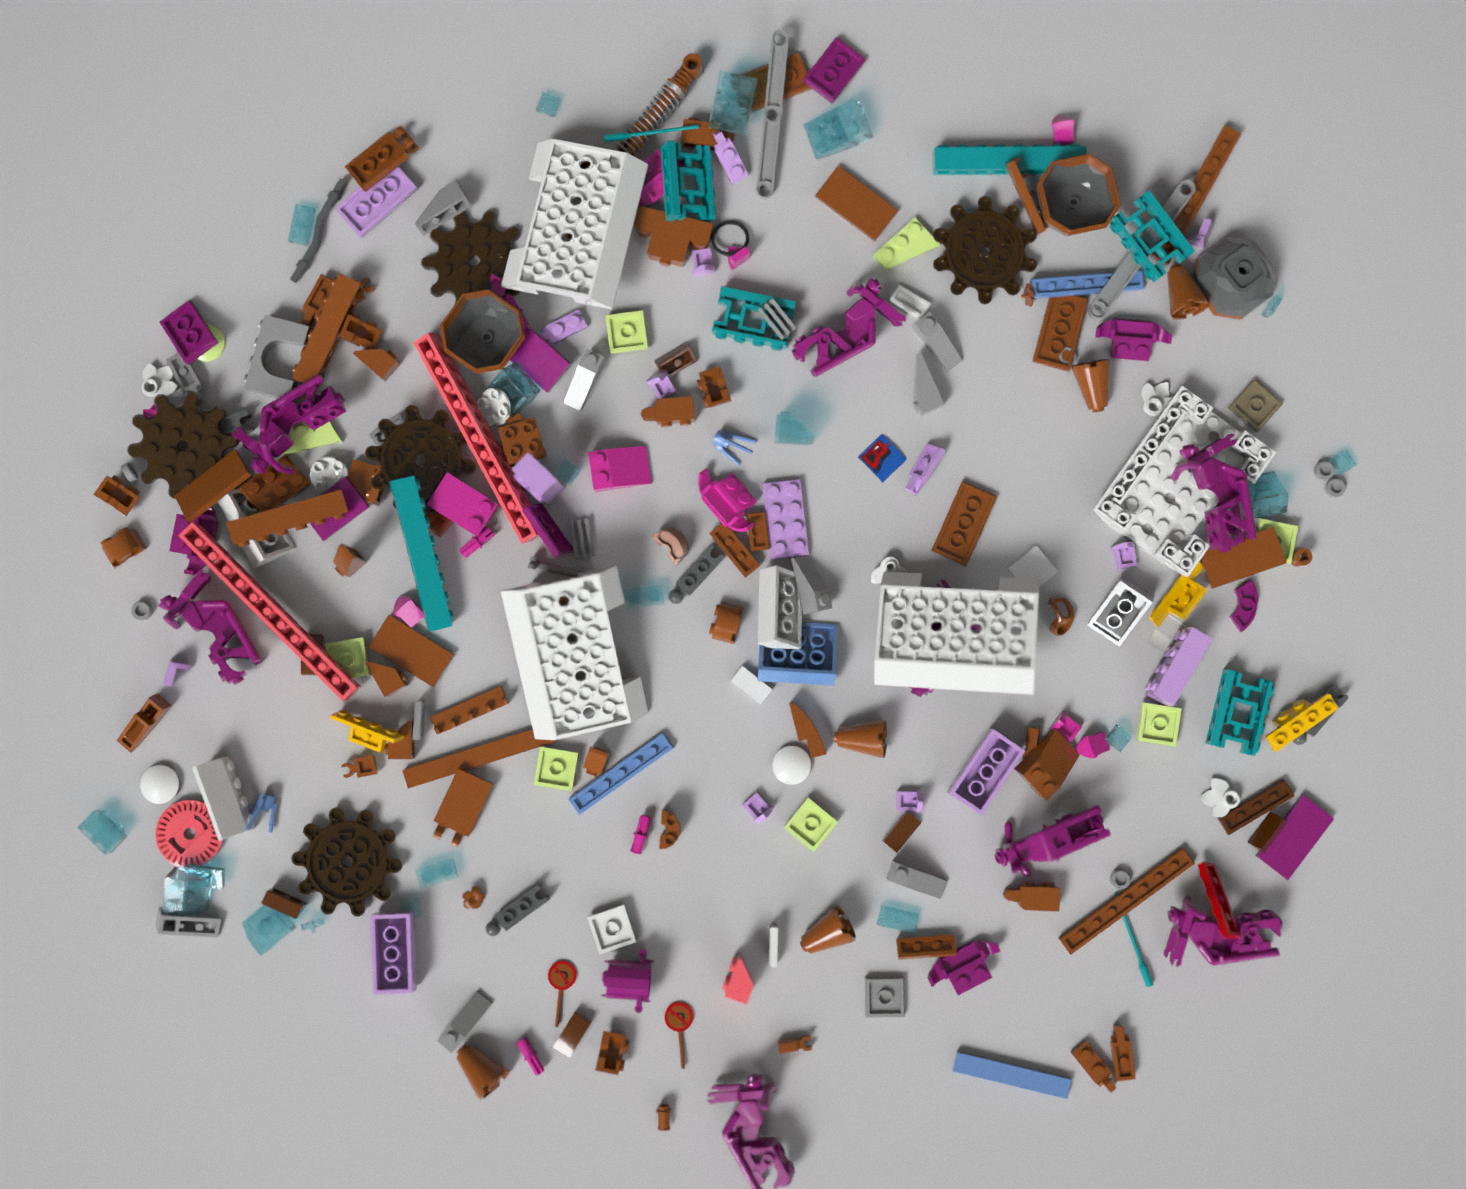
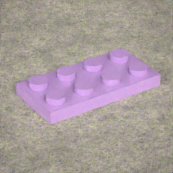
M397 167L367 192H364L359 187L338 205L335 210L358 236L363 238L418 188Z
M800 479L763 483L771 560L809 556Z

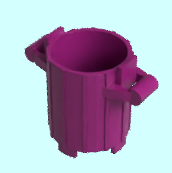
M643 948L639 950V961L605 960V963H609L608 971L605 970L602 974V982L606 986V994H602V997L636 1000L634 1009L637 1013L643 1011L642 1002L651 1003L649 996L651 970L654 960H645L647 951Z

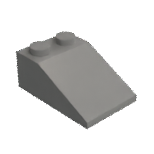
M1122 574L1087 626L1120 647L1153 603L1155 595Z

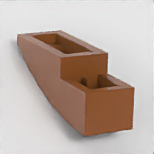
M158 693L149 697L140 711L134 714L117 739V742L132 753L156 727L172 705Z
M789 703L798 740L807 741L810 757L826 755L823 741L811 720L796 704Z

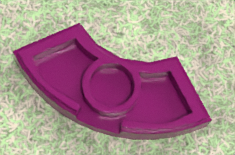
M1252 579L1234 590L1237 596V606L1229 617L1239 632H1243L1252 623L1256 615L1258 593Z

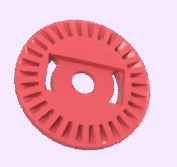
M183 800L168 807L160 816L155 830L156 843L164 858L172 864L184 868L198 867L209 862L218 853L223 840H218L206 804L198 800ZM195 815L201 818V820L207 825L208 829L205 828L204 824L200 820L195 818ZM187 828L195 830V837L191 840L187 839L184 835ZM173 838H175L176 843H177L180 847L185 848V851L180 850V849L175 845V843H174V841H173Z

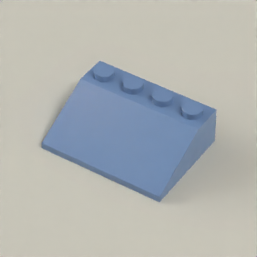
M802 622L801 649L769 648L759 645L758 681L834 686L837 665V624Z

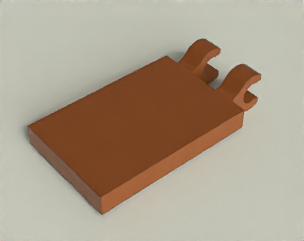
M400 126L392 134L388 131L349 162L345 168L363 191L367 192L409 158L408 153H415L419 147L404 128Z
M458 768L435 816L434 822L439 824L433 837L440 840L445 828L448 827L456 831L450 845L458 847L463 835L470 836L494 783Z

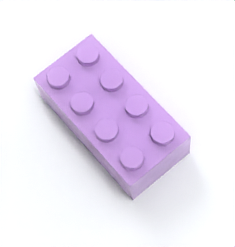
M529 453L512 468V471L515 473L513 477L541 504L546 502L550 505L564 490L559 481Z
M1194 627L1182 628V630L1179 629L1174 636L1175 642L1173 646L1167 648L1164 654L1166 658L1163 663L1160 662L1154 671L1156 673L1153 680L1150 679L1145 686V695L1164 706L1175 705L1212 641L1211 637Z
M990 728L947 793L978 814L983 815L1025 750Z
M414 911L376 912L371 915L373 995L413 993L417 989Z

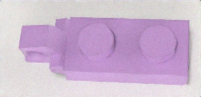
M715 132L713 136L717 144L714 145V151L730 183L733 185L747 177L748 173L730 138L725 139L722 132Z
M578 309L546 325L541 329L542 333L539 335L549 344H556L588 327Z
M927 443L909 473V483L905 488L913 495L919 493L944 454V449Z

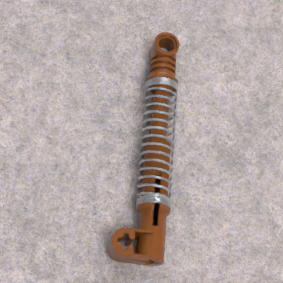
M691 53L684 57L683 64L677 70V73L672 78H668L663 83V86H661L664 93L657 91L660 98L654 95L656 102L650 100L653 106L646 105L649 111L642 110L645 116L639 114L640 118L635 119L636 123L631 124L632 128H627L628 133L659 129V124H663V119H667V115L671 114L670 110H674V105H678V101H681L686 95L687 87L692 84L693 80L702 75V61L697 54ZM692 64L697 65L695 68H689ZM652 134L630 137L625 141L620 140V143L616 142V148L612 147L610 150L625 152L637 157L636 152H641L640 147L642 148L645 146L644 143H648V138H652ZM585 161L581 164V168L587 169L591 163Z

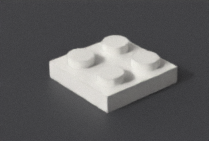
M625 904L587 917L599 955L636 942Z

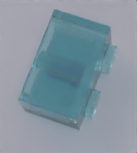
M100 809L94 810L77 828L104 854H109L128 836L124 833L125 829L120 824H115L110 819L111 815L108 812Z

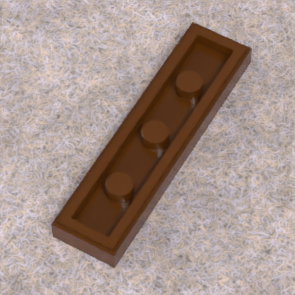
M1282 779L1233 808L1227 815L1217 819L1226 834L1230 835L1295 795L1285 779Z

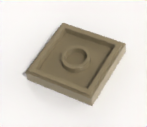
M1253 379L1228 409L1257 433L1283 403L1258 381Z

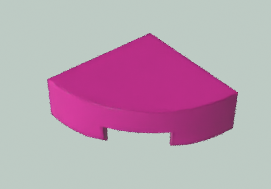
M491 274V289L503 298L507 288L501 287L503 279Z

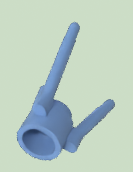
M718 430L712 441L713 444L717 445L715 449L725 454L736 465H740V462L726 451L724 447L728 448L730 444L750 454L753 453L747 447L732 441V438L751 443H757V440L733 434L726 430L724 432Z
M263 793L260 794L250 812L252 817L246 827L247 831L250 830L260 810L268 812L270 808L269 833L273 832L275 810L278 805L274 803L275 797Z

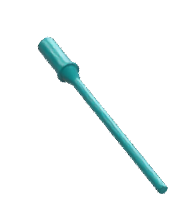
M690 125L636 133L622 131L620 133L605 134L604 142L625 141L630 137L698 129L699 126Z
M1125 915L1123 919L1139 960L1138 969L1141 971L1146 987L1153 986L1154 984L1147 968L1148 965L1145 964L1141 957L1129 921Z

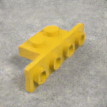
M1200 561L1188 577L1181 575L1180 578L1176 579L1174 586L1164 595L1158 607L1152 611L1149 619L1156 627L1162 624L1169 613L1185 621L1205 595L1207 589L1194 582L1203 569Z
M1328 693L1313 703L1304 699L1296 701L1291 708L1280 712L1272 720L1277 728L1267 734L1265 738L1273 751L1277 752L1335 712L1338 707L1332 696Z
M339 710L336 713L330 714V719L351 726L349 741L377 752L385 750L386 741L395 743L404 739V735L399 734L397 730L386 729L379 723L365 721L364 717L350 715L348 711Z

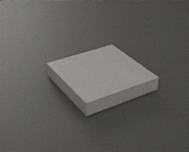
M865 977L866 1018L905 1017L904 977Z

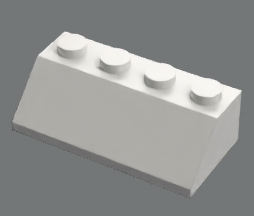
M239 488L232 490L218 501L228 522L259 513ZM274 533L269 535L270 539L260 542L257 539L250 540V545L243 546L242 548L253 568L268 564L294 550L295 548L288 535L277 536Z
M777 565L760 570L758 644L769 648L801 649L802 606L794 572Z
M229 756L192 767L218 840H225L247 832L246 827L252 815L249 814L247 799L241 792V782L235 775V766L233 761L229 759ZM254 823L251 826L250 830L255 829Z

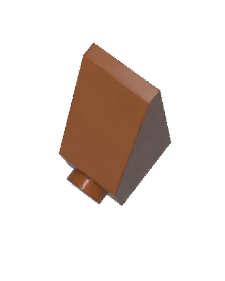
M343 543L338 546L333 561L337 566L335 570L342 577L344 575L351 577L367 563L355 548Z

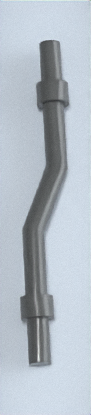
M341 178L334 189L328 193V199L316 217L313 241L303 258L297 262V268L290 278L294 283L298 282L303 271L306 272L309 267V261L320 245L324 219L334 202L337 203L339 200V194L346 184V181Z

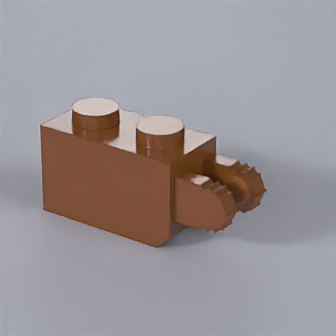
M690 117L683 121V126L698 125L699 128L682 130L681 147L694 149L697 145H701V147L710 145V151H714V145L717 142L713 134L717 131L722 132L725 139L729 137L733 143L735 141L734 131L721 128V124L715 120H707L705 122Z
M693 396L658 399L655 402V407L643 408L641 417L643 421H656L657 425H661V427H672V424L680 423V426L691 425V422H695Z
M1024 881L1023 885H1018V889L1008 888L1003 892L1006 900L1017 902L1023 910L1059 912L1060 888L1054 886L1053 882H1043V885H1035V882Z

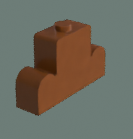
M639 206L635 220L638 235L643 238L651 236L647 251L648 258L659 261V264L663 266H670L671 264L684 267L689 246L692 245L695 250L708 248L713 232V223L688 217L682 221H678V219L666 221L665 212Z

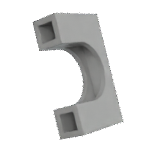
M265 315L259 324V337L255 339L254 355L249 359L250 369L248 374L245 375L243 383L245 385L244 388L250 392L279 398L298 387V384L294 381L271 375L266 365L267 355L274 346L281 343H290L301 347L306 346L309 341L308 335L312 328Z

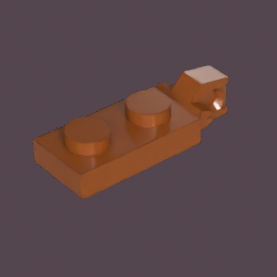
M323 274L319 276L303 305L304 309L302 312L305 315L301 322L309 327L312 326L318 313L322 312L325 306L324 299L333 288V280Z
M1121 1024L1113 1025L1114 1036H1110V1046L1115 1081L1136 1079L1129 1035H1124V1029Z
M1086 1040L1070 1052L1095 1084H1098L1099 1087L1104 1085L1110 1093L1117 1088L1110 1080L1113 1077L1111 1071Z

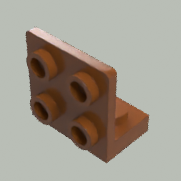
M535 418L498 428L508 465L511 468L527 453L536 460L548 457Z
M354 459L348 474L349 480L366 503L379 506L385 487L382 489L373 488L371 479L380 473L381 466H375Z

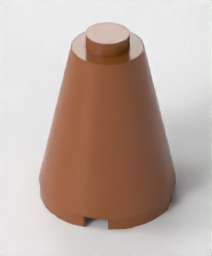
M1181 264L1171 266L1167 272L1172 318L1182 320L1186 319L1188 314L1192 313L1193 316H1196L1208 308V300L1186 266Z
M1100 359L1072 365V371L1089 410H1093V413L1104 411V407L1108 406L1110 359Z
M879 719L839 727L838 731L834 732V743H837L838 747L885 758L887 744H885L887 737L886 720Z
M839 906L833 907L801 936L802 941H800L802 949L812 954L854 942L856 934L850 920H846L842 916L845 912Z
M465 1044L457 1051L458 1056L456 1059L479 1100L482 1097L483 1099L495 1091L500 1086V1079L503 1078L505 1080L510 1073L505 1067L471 1044L468 1046Z

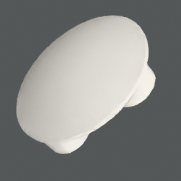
M498 388L485 390L481 397L477 399L476 403L489 426L504 424L511 414L510 400Z
M327 456L318 459L312 465L310 479L316 491L324 493L342 478L348 477L349 473L346 465L341 460Z
M787 746L780 749L773 759L774 774L783 783L798 784L805 780L810 773V758L803 749L797 746Z
M164 765L150 767L141 778V792L152 803L162 804L176 797L179 789V779L176 771Z

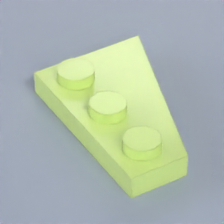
M914 218L873 255V258L886 271L913 257L940 247V243L936 242L926 228Z
M299 422L293 426L290 432V438L294 440V444L282 455L340 443L342 440L331 422L319 427L315 432L304 422Z

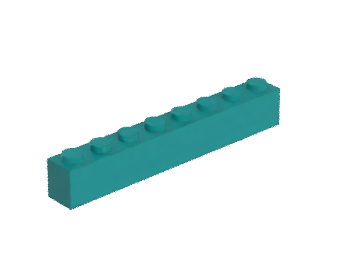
M964 144L957 145L956 147L939 145L933 151V175H1009L1005 163L1017 157L1020 158V161L1016 163L1020 174L1044 175L1052 161L1087 154V146H1081V144H1071L1069 146H1062L1061 144H1052L1051 146L1034 144L1029 147H1024L1023 144H1016L1013 147H1005L1004 144H997L994 147H986L984 144H979L975 147H968Z
M414 476L389 481L427 630L432 632L453 626L454 615L452 610H448L449 596L447 591L444 592L442 584H445L442 573H439L437 567L440 565L439 557L437 554H434L432 548L435 546L433 535L429 536L428 528H430L428 516L425 517L423 509H426L424 499L419 497L418 491L421 490L419 480L415 479Z

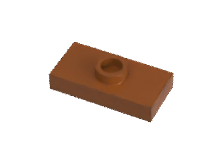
M766 512L746 513L747 521L755 524V526L748 530L751 552L770 550Z

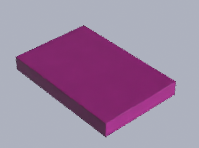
M835 37L802 82L833 104L865 63L866 59Z
M191 300L185 302L159 322L187 365L219 343Z
M526 326L524 329L525 339L510 361L548 393L571 365V362L530 326Z
M347 476L323 493L327 494L342 490L348 512L345 513L346 517L334 520V517L326 518L327 522L315 525V522L310 523L323 541L370 508Z
M543 504L527 506L522 510L554 558L569 554L574 550Z

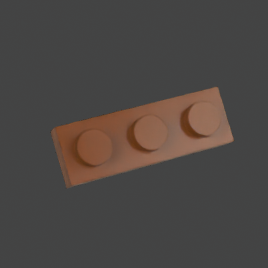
M721 523L709 533L745 578L760 567L759 563L728 526L725 527Z
M955 935L896 939L898 960L956 956L957 954Z

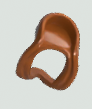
M1050 598L1048 605L1052 606L1057 615V618L1050 625V631L1054 635L1061 636L1072 626L1074 608L1068 599ZM1064 602L1068 610L1067 617L1062 616L1057 603Z

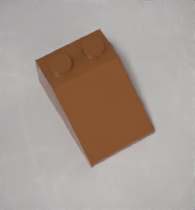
M1054 728L1014 770L1040 797L1047 801L1062 786L1079 754L1059 731Z

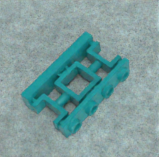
M668 140L661 146L666 221H674L675 219L682 221L686 218V212L698 213V220L711 222L715 219L716 207L714 206L715 189L713 188L712 181L714 172L711 167L712 152L710 151V145H705L704 147L697 145L693 149V153L681 152V143L675 144V141ZM677 160H683L685 167L677 168ZM692 161H699L700 169L692 168ZM683 175L695 176L696 190L684 189ZM679 197H687V204L680 205ZM695 198H702V205H695Z
M1148 190L1133 202L1138 209L1137 212L1126 219L1120 211L1112 217L1109 227L1114 234L1120 237L1123 247L1129 249L1132 253L1133 260L1144 269L1145 276L1155 282L1167 273L1162 267L1163 263L1172 257L1178 263H1181L1193 254L1195 250L1150 190ZM1145 210L1152 217V220L1146 224L1138 216ZM1130 221H1133L1138 228L1132 235L1125 228V225ZM1149 226L1152 227L1161 239V242L1151 249L1147 247L1138 235ZM1167 241H1170L1176 249L1169 255L1162 248V245ZM1154 251L1161 258V261L1156 265H1153L1147 257Z
M721 286L718 304L727 306L724 322L714 320L712 334L718 339L725 340L727 337L734 339L733 341L737 343H745L747 341L752 342V345L756 347L766 345L771 346L772 350L782 351V349L787 347L789 335L782 341H780L781 339L777 334H775V339L761 337L764 336L765 327H770L763 318L761 330L743 326L746 310L758 312L759 308L773 298L787 317L792 319L796 301ZM731 300L743 302L741 313L730 311ZM764 310V313L768 316V310ZM779 315V319L782 321L783 317ZM728 319L739 321V332L727 330ZM771 320L772 323L776 326V328L780 331L781 327L776 322V320Z
M1229 669L1223 670L1205 744L1224 748L1227 739L1242 743L1240 753L1255 756L1261 746L1259 742L1260 735L1265 730V723L1263 722L1270 709L1268 702L1274 692L1273 681L1257 678L1255 687L1240 683L1242 673ZM1232 686L1243 688L1241 698L1230 697ZM1250 690L1261 692L1258 703L1248 701ZM1235 702L1251 706L1247 724L1231 720ZM1223 723L1234 725L1231 736L1221 734ZM1241 728L1252 730L1249 741L1239 738Z

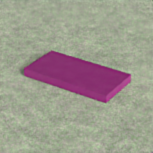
M1304 795L1298 798L1283 818L1287 824L1264 854L1258 851L1255 855L1286 880L1290 879L1334 820L1333 817Z

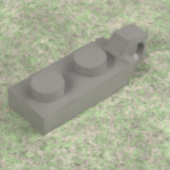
M179 353L165 359L183 393L186 394L187 392L194 391L199 395V404L204 402L199 393L203 390L202 385L191 364L187 365Z

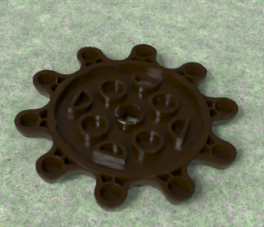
M982 196L978 200L977 210L973 213L966 212L961 205L951 207L950 215L954 219V226L949 230L938 228L933 233L934 240L945 247V254L934 260L933 267L936 271L949 270L954 274V281L950 286L952 294L961 295L966 288L972 287L978 293L979 302L986 305L991 302L992 293L996 288H1003L1011 296L1019 293L1020 286L1016 281V274L1019 271L1033 272L1037 268L1036 261L1026 256L1024 251L1026 245L1036 240L1037 234L1033 229L1020 230L1016 227L1015 221L1020 214L1017 206L1010 205L1004 212L997 213L992 208V200L988 196ZM981 246L988 247L989 255L982 256L979 248Z
M486 211L478 223H471L466 213L462 212L453 217L455 227L451 232L446 233L438 228L432 230L430 238L437 244L438 251L435 255L425 256L421 260V266L425 270H433L438 274L437 282L430 288L431 294L434 297H441L446 293H451L455 296L456 303L464 293L486 289L492 291L490 285L491 274L503 279L510 250H513L514 242L520 238V231L515 227H511L504 232L498 231L495 227L497 217L493 211ZM474 256L480 259V263L477 266H472L469 263ZM507 289L506 293L516 296L520 291Z
M194 391L187 392L183 403L178 406L173 405L166 395L159 394L154 398V404L157 408L155 416L149 418L142 414H137L132 418L133 426L142 432L143 438L138 443L130 444L127 448V453L131 457H141L146 460L147 468L141 474L142 482L149 485L158 479L167 481L169 485L168 494L173 499H176L175 495L224 458V453L228 448H234L240 443L238 439L232 436V433L227 434L220 429V423L227 414L226 410L221 406H216L209 412L201 410L199 407V395ZM184 440L188 443L186 451L179 449V441Z
M414 405L406 407L405 421L400 425L392 423L389 419L380 420L378 428L385 436L384 443L380 446H369L365 450V455L368 459L378 461L381 465L380 473L371 479L372 487L375 489L390 487L389 481L414 476L415 479L419 480L421 490L418 493L419 497L424 499L426 509H423V511L427 514L436 512V510L426 504L445 474L448 472L456 478L462 473L471 474L475 471L476 465L472 460L461 456L460 450L467 442L461 431L451 433L447 430L446 424L449 415L445 410H438L432 419L425 420L420 416L419 409ZM421 454L426 458L424 465L416 464L415 458L417 455Z
M337 807L330 810V823L326 828H319L313 823L304 826L303 833L310 840V847L306 851L293 853L291 860L294 865L305 867L308 873L307 878L298 885L299 892L302 895H308L314 891L321 893L323 897L321 911L324 914H332L339 903H346L349 905L352 915L360 917L365 912L364 901L368 896H375L381 901L390 898L391 891L384 884V877L388 873L399 872L403 865L401 860L391 858L386 853L387 846L396 838L393 830L386 829L380 833L374 832L371 828L373 814L369 810L361 811L358 818L350 822L345 819L343 811ZM345 856L351 857L352 866L346 867L343 865Z

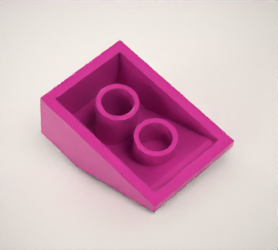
M646 446L588 452L595 493L652 484Z
M448 472L426 504L477 537L498 506L497 503Z

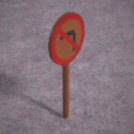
M567 961L554 963L548 971L549 983L559 990L555 1027H559L562 991L572 987L577 977L574 966Z
M676 1002L667 1008L664 1019L669 1029L678 1032L681 1068L685 1069L682 1031L688 1029L692 1024L693 1013L691 1008L685 1003Z

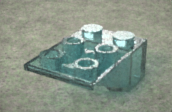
M720 70L708 128L745 136L756 97L758 78Z
M853 99L804 124L816 160L858 146L873 138L861 102Z

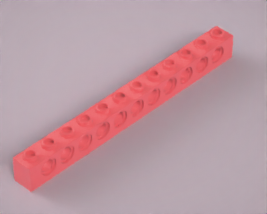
M426 333L413 342L521 544L534 541L540 536L522 512L527 506H532L521 484L513 477L515 473L512 471L511 466L508 465L501 447L453 358L444 352L440 334Z
M191 522L178 535L342 701L349 700L361 688L324 648L199 523Z

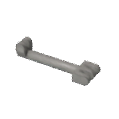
M531 556L528 564L530 569L536 570L538 568L571 577H579L578 573L595 570V568L582 565L581 571L541 562L538 561V558Z

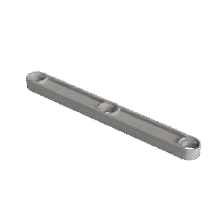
M782 29L776 30L771 39L756 193L761 199L770 198L774 190L789 35ZM777 35L785 37L783 44L776 43L775 37ZM775 110L778 113V117L774 120L769 119L767 116L768 111ZM767 185L770 188V193L762 195L759 191L760 187Z
M1183 180L1177 185L1162 206L1172 221L1176 219L1195 192L1196 187L1191 180ZM1186 184L1190 187L1189 194L1182 192V185ZM1151 226L1145 229L1140 236L1149 249L1153 248L1160 241V238ZM1130 251L1089 306L1088 314L1092 319L1098 320L1106 315L1141 267V265H1138L1133 260ZM1093 306H1100L1102 314L1095 315L1093 313Z

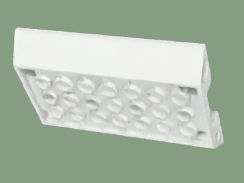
M557 139L539 142L529 180L541 182L529 233L525 247L510 250L501 287L539 295V291L569 296L573 297L577 303L613 310L648 164L625 152ZM588 161L591 163L589 168H581L583 162ZM575 197L582 199L579 205L571 204ZM565 234H572L570 241L565 242L562 240ZM556 270L563 271V275L560 278L553 277V273Z
M1181 386L1093 510L1104 523L1129 541L1134 542L1136 546L1161 564L1188 577L1210 547L1209 544L1198 536L1191 534L1204 518V512L1209 510L1214 504L1217 496L1208 489L1199 490L1193 473L1187 470L1183 471L1177 480L1171 479L1176 466L1187 460L1179 453V450L1183 449L1182 446L1194 444V447H1198L1199 450L1213 443L1208 438L1210 432L1216 433L1218 439H1223L1228 434H1234L1230 440L1237 439L1236 444L1211 457L1243 469L1247 474L1248 482L1255 484L1277 452L1246 430L1242 432L1236 430L1212 413V406L1184 386ZM1167 493L1172 494L1174 497L1172 504L1165 501ZM1144 524H1149L1152 527L1151 534L1148 535L1143 532Z
M616 565L578 573L579 577L542 585H540V582L501 590L535 739L558 740L631 723L648 713L641 677L637 676L624 680L621 678L607 611L624 604ZM563 595L569 597V603L567 605H560L558 603L559 597ZM570 633H575L578 639L576 642L570 643L566 639ZM577 671H584L586 677L582 680L576 679L575 674ZM588 707L594 709V714L589 717L583 714L584 709Z
M884 571L880 586L875 649V685L1033 695L1040 579L1000 577L999 591L922 587V573ZM895 620L903 622V626L900 629L892 627V623ZM939 622L942 624V629L937 632L931 629L932 624ZM978 624L982 627V631L974 634L971 632V626ZM1013 627H1020L1022 633L1019 636L1012 635L1010 631Z

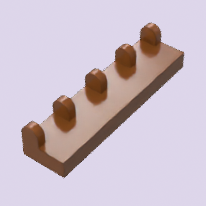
M1017 157L1005 163V166L1034 231L1040 234L1049 227L1042 223L1039 216L1041 209H1036L1031 198L1035 191H1028L1023 178L1027 177V173L1020 174L1016 165L1020 158Z
M499 686L435 714L430 718L434 725V731L438 735L509 704L502 686Z

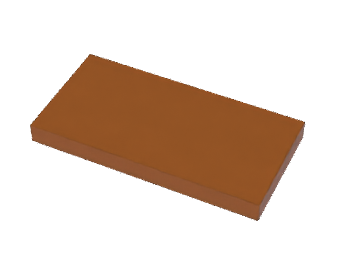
M799 52L787 57L783 100L812 89L802 82L808 73ZM769 64L729 80L743 116L765 108Z
M839 166L836 167L815 194L818 200L874 242L898 212L897 209Z
M1077 295L1048 298L1032 360L1033 363L1067 372L1070 371L1088 298ZM1065 347H1070V348H1071V351H1069V350L1063 351V350H1064ZM1061 353L1063 360L1068 361L1067 364L1060 361L1059 355Z
M235 449L175 495L185 519L191 523L248 479L251 474L239 452Z
M962 481L931 551L966 567L997 496Z
M1274 527L1257 532L1256 539L1248 540L1247 536L1244 537L1245 542L1231 547L1229 552L1220 553L1219 549H1208L1200 560L1211 589L1287 564Z
M391 615L387 616L368 646L432 687H435L454 656L448 650Z

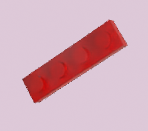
M1208 862L1198 864L1199 875L1204 882L1206 895L1210 899L1212 912L1217 919L1220 933L1223 938L1228 939L1241 937L1216 865Z

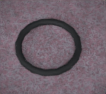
M724 221L713 229L711 244L719 254L733 256L742 248L735 252H725L719 249L715 243L717 230L725 225L739 226L746 235V241L742 248L747 247L749 244V233L747 228L739 222Z

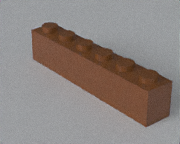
M340 273L338 277L334 278L332 282L333 288L324 299L325 306L316 317V326L310 331L308 335L309 341L301 350V359L292 370L293 379L304 383L318 374L324 377L341 339L339 333L344 321L350 312L353 313L364 289L363 284Z
M337 490L229 521L226 524L233 545L238 544L240 548L250 545V540L257 539L260 542L270 539L269 535L274 533L277 536L288 534V529L296 528V531L308 528L307 524L315 522V525L326 523V518L334 517V520L346 517L345 513L348 512L342 490Z

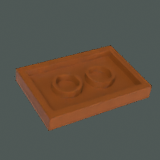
M284 455L278 461L282 465L293 467L295 469L294 474L290 475L279 472L270 465L264 474H257L239 487L242 494L259 513L283 506L311 484L287 455Z

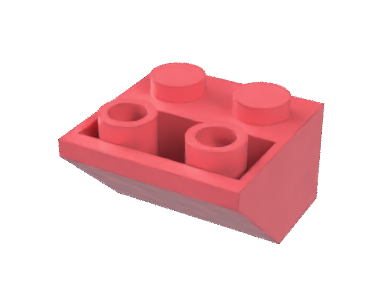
M738 953L737 957H733L729 966L731 974L730 976L726 975L722 990L725 991V997L747 1005L754 986L753 978L742 954Z

